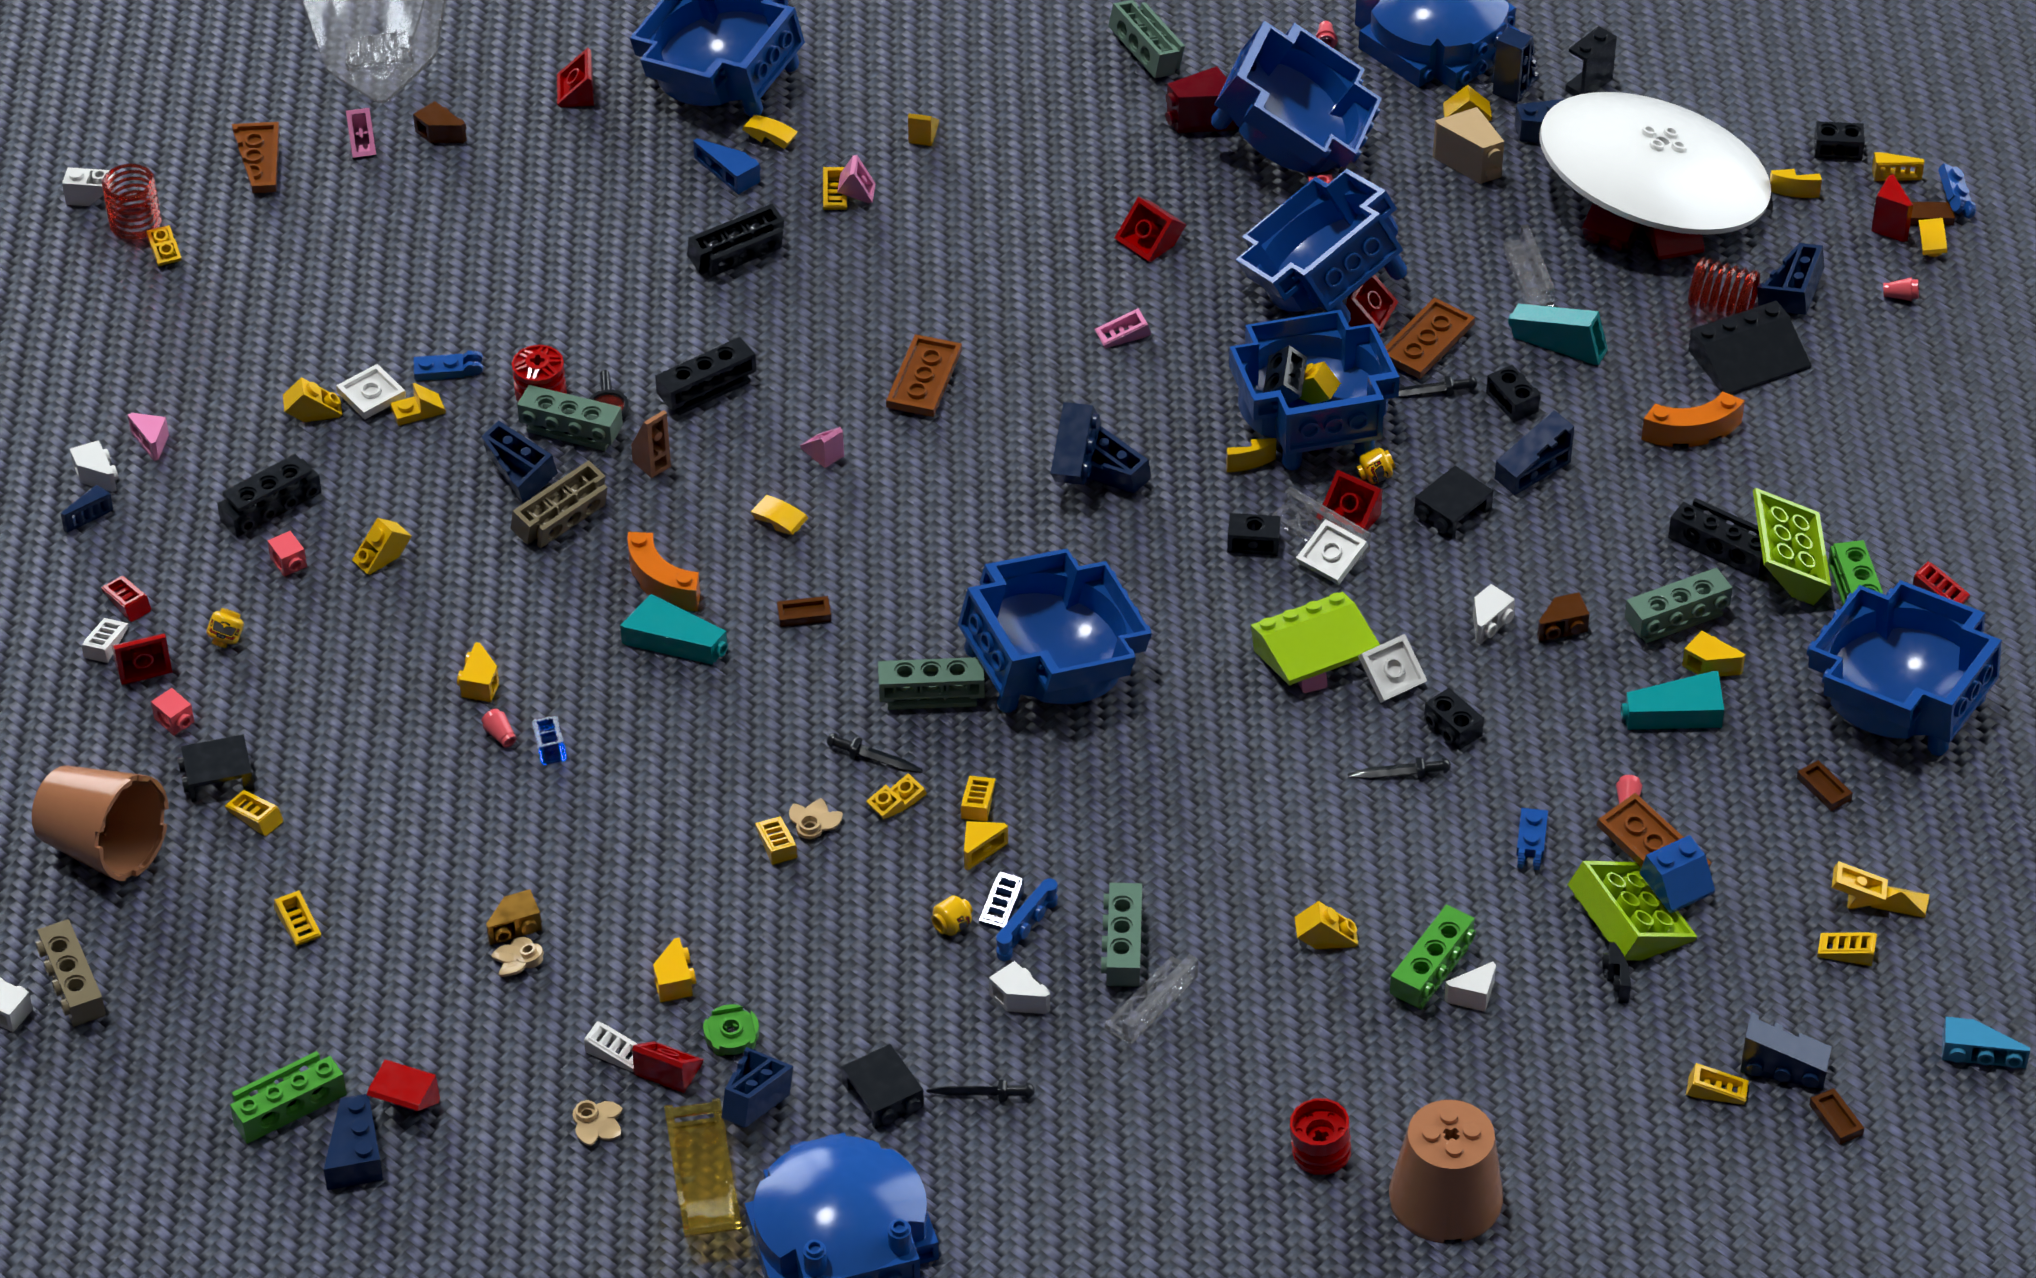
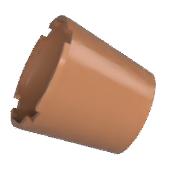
M68 765L60 766L50 772L38 788L32 807V826L36 836L42 842L112 879L126 881V878L130 876L137 877L144 872L159 852L168 825L164 823V810L169 809L168 799L161 783L147 775Z
M1458 1100L1435 1101L1418 1110L1409 1123L1391 1177L1389 1198L1395 1217L1413 1234L1423 1239L1444 1243V1240L1461 1239L1463 1242L1486 1232L1500 1215L1503 1205V1188L1495 1132L1487 1115L1474 1105Z

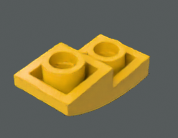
M753 115L742 129L761 143L767 137L784 150L798 133V131L782 122L758 115Z
M1795 169L1771 170V192L1798 198L1820 197L1822 183L1820 174L1796 175Z
M1943 218L1918 220L1923 255L1937 257L1942 255V253H1947Z
M170 225L146 231L158 266L182 261Z
M1276 438L1251 439L1250 447L1227 448V472L1249 470L1274 461L1276 459Z
M766 495L751 511L755 519L772 523L776 531L790 535L797 532L808 519V516L796 507L769 495Z
M908 773L891 788L884 785L866 800V803L883 819H886L912 806L923 798L927 792Z

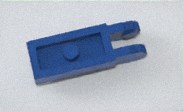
M1943 163L1938 171L1947 200L1953 212L1958 214L1962 212L1964 217L1972 219L1976 213V205L1971 201L1964 173L1958 167H1952Z
M467 351L464 354L414 357V379L416 381L480 375L483 372V365L481 364L483 355L478 351Z
M1521 808L1516 853L1518 855L1517 868L1523 869L1525 856L1534 857V870L1540 871L1541 858L1544 855L1548 810Z

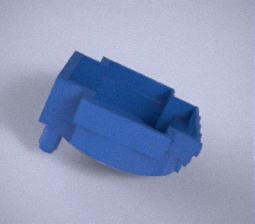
M661 0L630 37L635 55L642 57L640 61L645 76L656 79L661 89L670 97L687 104L700 106L721 105L729 101L742 100L745 113L750 117L761 115L763 110L761 97L783 69L787 72H793L798 68L799 58L797 52L805 43L795 7L787 6L789 4L788 0Z
M1356 0L1355 25L1361 29L1359 30L1358 48L1418 88L1436 78L1456 91L1494 66L1493 59L1496 55L1494 42L1496 37L1502 34L1507 27L1518 30L1514 27L1516 7L1508 3V0Z
M1263 21L1241 49L1214 104L1218 109L1212 115L1211 123L1214 128L1222 130L1226 129L1234 121L1244 139L1269 160L1294 171L1320 173L1334 167H1343L1345 169L1350 161L1354 163L1362 152L1359 148L1361 149L1367 141L1368 137L1366 135L1374 126L1372 121L1375 120L1381 110L1378 106L1382 98L1362 85L1364 80L1361 76L1365 70L1364 68L1301 26L1293 23L1286 34H1284L1266 21Z
M1349 169L1344 170L1330 183H1326L1315 176L1242 236L1249 249L1235 259L1247 278L1263 287L1274 305L1286 311H1304L1318 307L1323 308L1326 312L1341 310L1347 323L1351 320V312L1343 300L1364 285L1376 272L1384 267L1389 276L1395 280H1400L1407 274V266L1399 255L1403 248L1396 239L1398 226L1391 215L1397 210V207L1386 190Z
M1336 310L1245 325V344L1229 347V368L1238 385L1240 413L1255 431L1261 435L1276 438L1283 448L1282 463L1286 469L1296 470L1302 464V452L1355 443L1354 450L1360 457L1362 454L1375 449V440L1383 439V417L1387 412L1388 399L1399 397L1400 377L1374 323L1349 327L1342 311ZM1290 345L1307 357L1306 365L1324 361L1341 384L1330 400L1311 404L1298 398L1286 404L1281 390L1263 393L1268 357Z
M1068 548L985 564L980 579L981 585L967 589L958 621V626L966 638L964 645L966 654L972 658L977 657L999 693L997 700L999 709L1005 713H1010L1017 708L1020 695L1033 696L1042 702L1055 704L1081 703L1102 696L1117 684L1120 677L1130 676L1136 660L1135 654L1146 652L1152 636L1150 627L1142 619L1138 608L1134 606L1126 589L1122 587L1116 573L1111 570L1108 563L1103 561L1078 566L1077 560L1073 558Z
M1900 580L1894 588L1888 590L1886 595L1859 585L1853 594L1850 593L1847 596L1842 608L1835 611L1831 622L1823 626L1816 641H1812L1809 644L1806 654L1809 656L1808 668L1824 674L1822 677L1824 695L1831 698V705L1844 719L1865 731L1885 737L1910 738L1913 735L1928 736V750L1935 756H1941L1947 752L1949 743L1976 707L1985 701L1986 694L1998 680L2002 640L1983 633L1985 612Z
M844 1132L791 1145L790 1151L779 1157L768 1169L763 1170L764 1179L759 1182L754 1200L744 1203L745 1220L764 1278H920V1264L939 1260V1244L927 1212L926 1192L920 1176L901 1154L893 1149H883L878 1142L846 1136Z

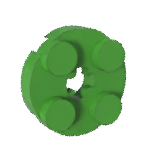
M735 1004L720 1006L712 1011V1016L708 1020L706 1018L704 1021V1039L707 1045L712 1048L713 1053L718 1056L740 1054L744 1052L746 1047L754 1049L759 1037L758 1019L752 1011L749 1013L743 1010V1006ZM727 1027H733L734 1030H737L732 1033L726 1032L728 1031Z

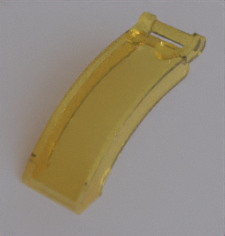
M720 1098L712 1099V1102L679 1107H673V1105L664 1106L684 1237L741 1230L739 1205L733 1181L724 1119L721 1118L722 1107ZM711 1113L714 1115L713 1118L675 1123V1118Z

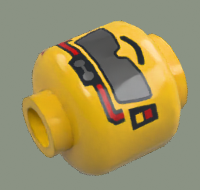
M1380 447L1362 454L1359 458L1360 465L1356 467L1361 479H1367L1373 485L1390 478L1393 475V469L1396 468L1389 451H1384Z
M225 608L213 612L206 629L207 635L213 638L211 643L226 648L227 644H237L244 627V622L240 619L241 614Z
M952 895L934 906L931 921L940 934L945 933L946 935L953 936L971 924L973 909L966 899Z

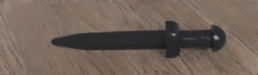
M1444 376L1445 382L1400 387L1399 397L1446 391L1447 396H1451L1454 394V390L1467 388L1474 390L1477 387V380L1474 376L1459 380H1452L1451 376Z
M832 733L827 737V744L830 748L835 746L847 750L852 759H856L857 755L901 770L923 772L922 768L905 759L862 745L863 739L855 738L853 741L838 737L837 733Z
M1416 757V763L1365 768L1348 773V777L1370 779L1417 774L1418 779H1422L1425 777V773L1443 771L1444 774L1447 773L1451 768V763L1446 758H1442V761L1424 762L1423 758Z
M998 1080V1086H944L929 1088L926 1092L949 1096L998 1095L999 1102H1004L1007 1100V1096H1026V1099H1030L1035 1093V1088L1029 1082H1026V1085H1007V1081Z

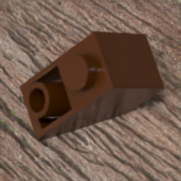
M436 101L413 114L415 132L428 142L464 143L467 141L465 122Z
M1579 592L1558 596L1553 599L1539 620L1537 634L1539 642L1588 632L1590 613Z

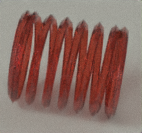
M124 164L106 173L102 180V187L110 230L121 238L134 240L147 237V230L159 228L162 219L154 174L150 169L139 164ZM134 167V168H140V169L144 170V171H141V170H128V171H123V172H120V173H118V174L112 176V177L108 180V178H109L115 171H117V170H119V169H122V168ZM126 174H141L148 178L145 179L143 177H127L113 183L110 186V184L116 178ZM140 180L148 183V186L138 183L127 184L111 192L117 185L126 181ZM131 187H143V188H145L144 190H132V191H127V192H124V193H122V194H120V195H117V194H116L117 192H119V191H121V190H123V189H126V188H131ZM139 200H143V201H144V202H142V203H136V204H131V205H122V204H124V203H126V202H135V201H139ZM145 208L135 212H124L127 209ZM151 210L149 214L140 218L127 219L118 216V214L127 216L140 215ZM154 214L151 220L141 225H124L115 220L117 219L119 221L124 222H139L147 218H150ZM155 221L154 225L149 229L139 232H127L117 227L138 229L148 226Z
M1704 256L1699 260L1693 274L1688 295V305L1692 309L1696 307L1701 294L1700 310L1705 309L1709 299L1708 311L1711 313L1714 311L1719 297L1717 313L1721 315L1727 302L1731 278L1736 270L1735 282L1726 307V316L1729 317L1733 313L1740 280L1744 273V284L1737 301L1735 314L1752 309L1757 297V286L1760 283L1759 271L1754 269L1749 272L1746 267L1740 270L1738 265L1731 268L1729 263L1722 265L1720 260L1714 263L1711 258L1706 260ZM1708 264H1709V273H1708V276H1707V278H1706V281H1705V284H1704V287H1703V283H1704V279H1705V275H1706V269H1707V266H1708ZM1717 266H1718V275H1717V278H1716V280H1715V283H1714V286H1713V289H1712V292H1711V295H1710V291H1711V287H1712V281H1713V275H1714L1715 269H1716ZM1727 268V277L1719 297L1722 276ZM1751 290H1752L1750 303H1749V306H1748V309H1747L1749 296H1750V293H1751Z

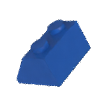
M1690 835L1645 856L1640 875L1670 914L1714 894L1715 887L1706 855Z

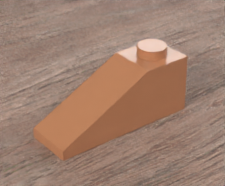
M664 410L642 424L631 444L633 463L651 478L671 467L667 412Z

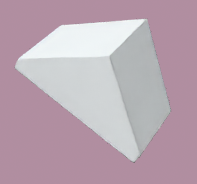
M1490 962L1446 981L1445 1001L1450 1004L1485 1012L1495 981L1496 964Z

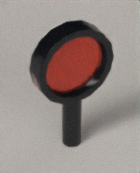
M602 370L600 372L601 391L592 394L589 399L621 407L623 421L629 414L627 396L620 391L611 389L610 373L607 370Z

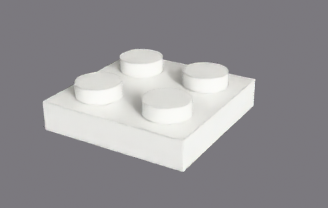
M378 364L336 385L337 393L364 419L391 406V402L406 398L405 390Z
M1325 519L1296 559L1299 564L1340 585L1367 549L1368 544L1367 541Z
M1405 634L1358 655L1380 703L1427 682Z

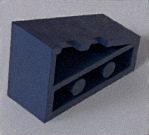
M1799 243L1782 260L1783 264L1778 270H1773L1770 273V278L1764 284L1760 283L1757 286L1758 306L1777 300L1786 313L1807 314L1825 268L1823 245Z
M499 420L481 436L487 455L522 504L534 497L558 474L552 454Z

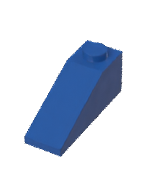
M697 138L693 140L694 158L737 194L760 182V164L745 152Z

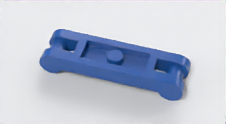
M1051 878L1043 880L997 934L996 954L999 960H1010L1013 956V948L1021 939H1025L1028 936L1035 922H1039L1044 917L1046 909L1057 905L1058 896L1056 893L1058 885L1056 880Z

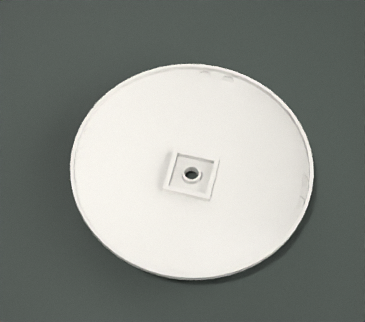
M1594 92L1576 95L1560 101L1547 112L1542 121L1539 132L1541 149L1554 171L1569 186L1591 202L1631 221L1677 233L1721 234L1733 232L1754 223L1765 212L1770 201V180L1764 166L1756 155L1741 140L1720 125L1678 105L1636 94Z

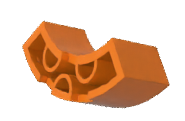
M1722 391L1714 400L1692 408H1671L1655 403L1644 417L1641 440L1668 447H1673V443L1688 444L1689 447L1708 444L1710 439L1718 436L1723 438L1741 424L1745 400Z
M628 532L630 569L632 575L640 583V588L646 594H653L685 611L698 612L700 599L699 572L680 569L665 561L655 548L653 533Z

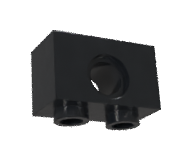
M1230 513L1227 552L1278 556L1281 516Z

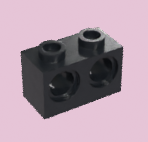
M1816 121L1814 158L1862 160L1865 144L1864 123Z
M1290 345L1268 357L1263 393L1281 390L1286 404L1302 396L1307 357Z
M1513 365L1487 375L1486 393L1513 423L1539 412L1541 396L1538 389L1533 387L1526 380L1524 374L1519 372Z
M1450 688L1425 702L1424 720L1430 728H1434L1443 736L1446 742L1451 743L1458 750L1483 736L1484 717Z

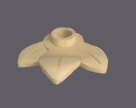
M820 798L806 808L799 804H792L789 810V817L796 824V831L799 836L805 839H814L820 836L823 831L836 828L842 821L843 813L840 811L829 812L826 803Z
M519 937L514 938L511 945H503L497 948L491 957L503 963L499 976L506 977L518 974L525 968H534L540 965L543 961L544 951L541 945L533 943L531 939Z
M589 1100L579 1102L573 1110V1120L577 1124L575 1132L578 1139L585 1145L592 1146L598 1138L607 1141L619 1138L621 1136V1128L614 1118L621 1114L623 1108L611 1101H604L598 1104Z

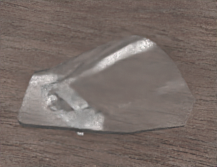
M301 0L326 71L377 103H386L391 100L437 55L447 0Z

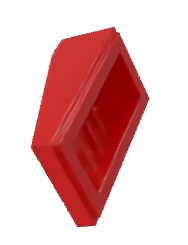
M1930 562L1925 563L1914 575L1913 585L1948 599H1951L1950 597L1954 594L1956 597L1953 601L1964 604L1970 598V594Z
M120 576L101 587L102 592L130 622L151 611L147 595L124 576Z

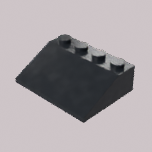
M1777 300L1693 328L1690 332L1688 351L1721 392L1723 391L1730 395L1810 369L1812 366L1789 315Z

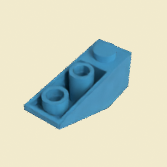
M1945 1018L1942 1033V1060L2027 1068L2030 1047L1974 1019Z

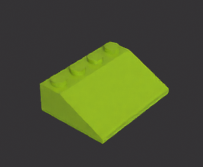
M1755 488L1753 490L1764 566L1793 598L1814 605L1831 587L1819 512Z
M1343 591L1251 624L1254 652L1289 685L1360 660L1358 655L1380 645L1355 602Z
M1582 861L1567 885L1574 893L1575 898L1588 912V916L1599 927L1602 935L1609 942L1617 944L1626 960H1645L1697 939V935L1678 910L1670 914L1640 875L1642 867L1636 862Z

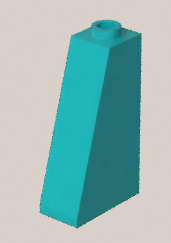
M1518 303L1513 313L1509 315L1508 324L1511 327L1513 337L1593 365H1599L1608 351L1599 311Z
M650 594L620 625L621 641L625 645L707 664H713L719 657L724 656L728 649L727 633L725 630L653 594Z
M1711 671L1630 691L1626 694V702L1621 703V718L1626 719L1627 730L1722 728L1724 704L1718 671Z

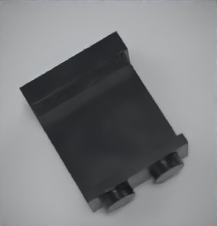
M1598 26L1569 48L1571 54L1583 60V68L1580 74L1566 83L1565 92L1572 96L1594 93L1613 79L1616 35Z
M1455 465L1415 496L1414 515L1437 529L1438 532L1454 539L1456 537V525L1459 520L1476 507L1484 513L1492 509L1494 490Z
M244 734L181 746L183 757L178 758L180 773H186V776L181 777L184 793L190 792L191 802L197 801L194 787L242 778L245 791L255 790Z
M891 1044L841 1066L842 1084L847 1091L855 1088L872 1112V1126L874 1129L889 1125L896 1119L915 1113L924 1107L923 1088Z

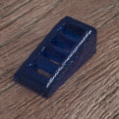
M551 716L533 720L532 726L541 764L547 765L565 761L567 755L558 717Z

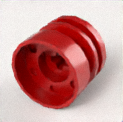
M533 345L520 350L514 356L512 370L517 402L521 399L528 385L567 393L563 356L557 349L546 345Z
M1321 1098L1305 1101L1295 1108L1290 1117L1291 1146L1295 1163L1303 1171L1314 1175H1327L1337 1172L1344 1167L1351 1157L1350 1122L1346 1109L1338 1102Z

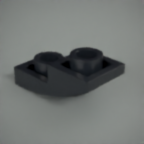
M1609 942L1608 953H1603L1602 969L1607 970V981H1613V991L1618 992V1003H1629L1631 977L1628 964L1617 944Z

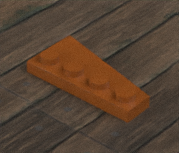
M279 122L231 124L252 193L277 192Z

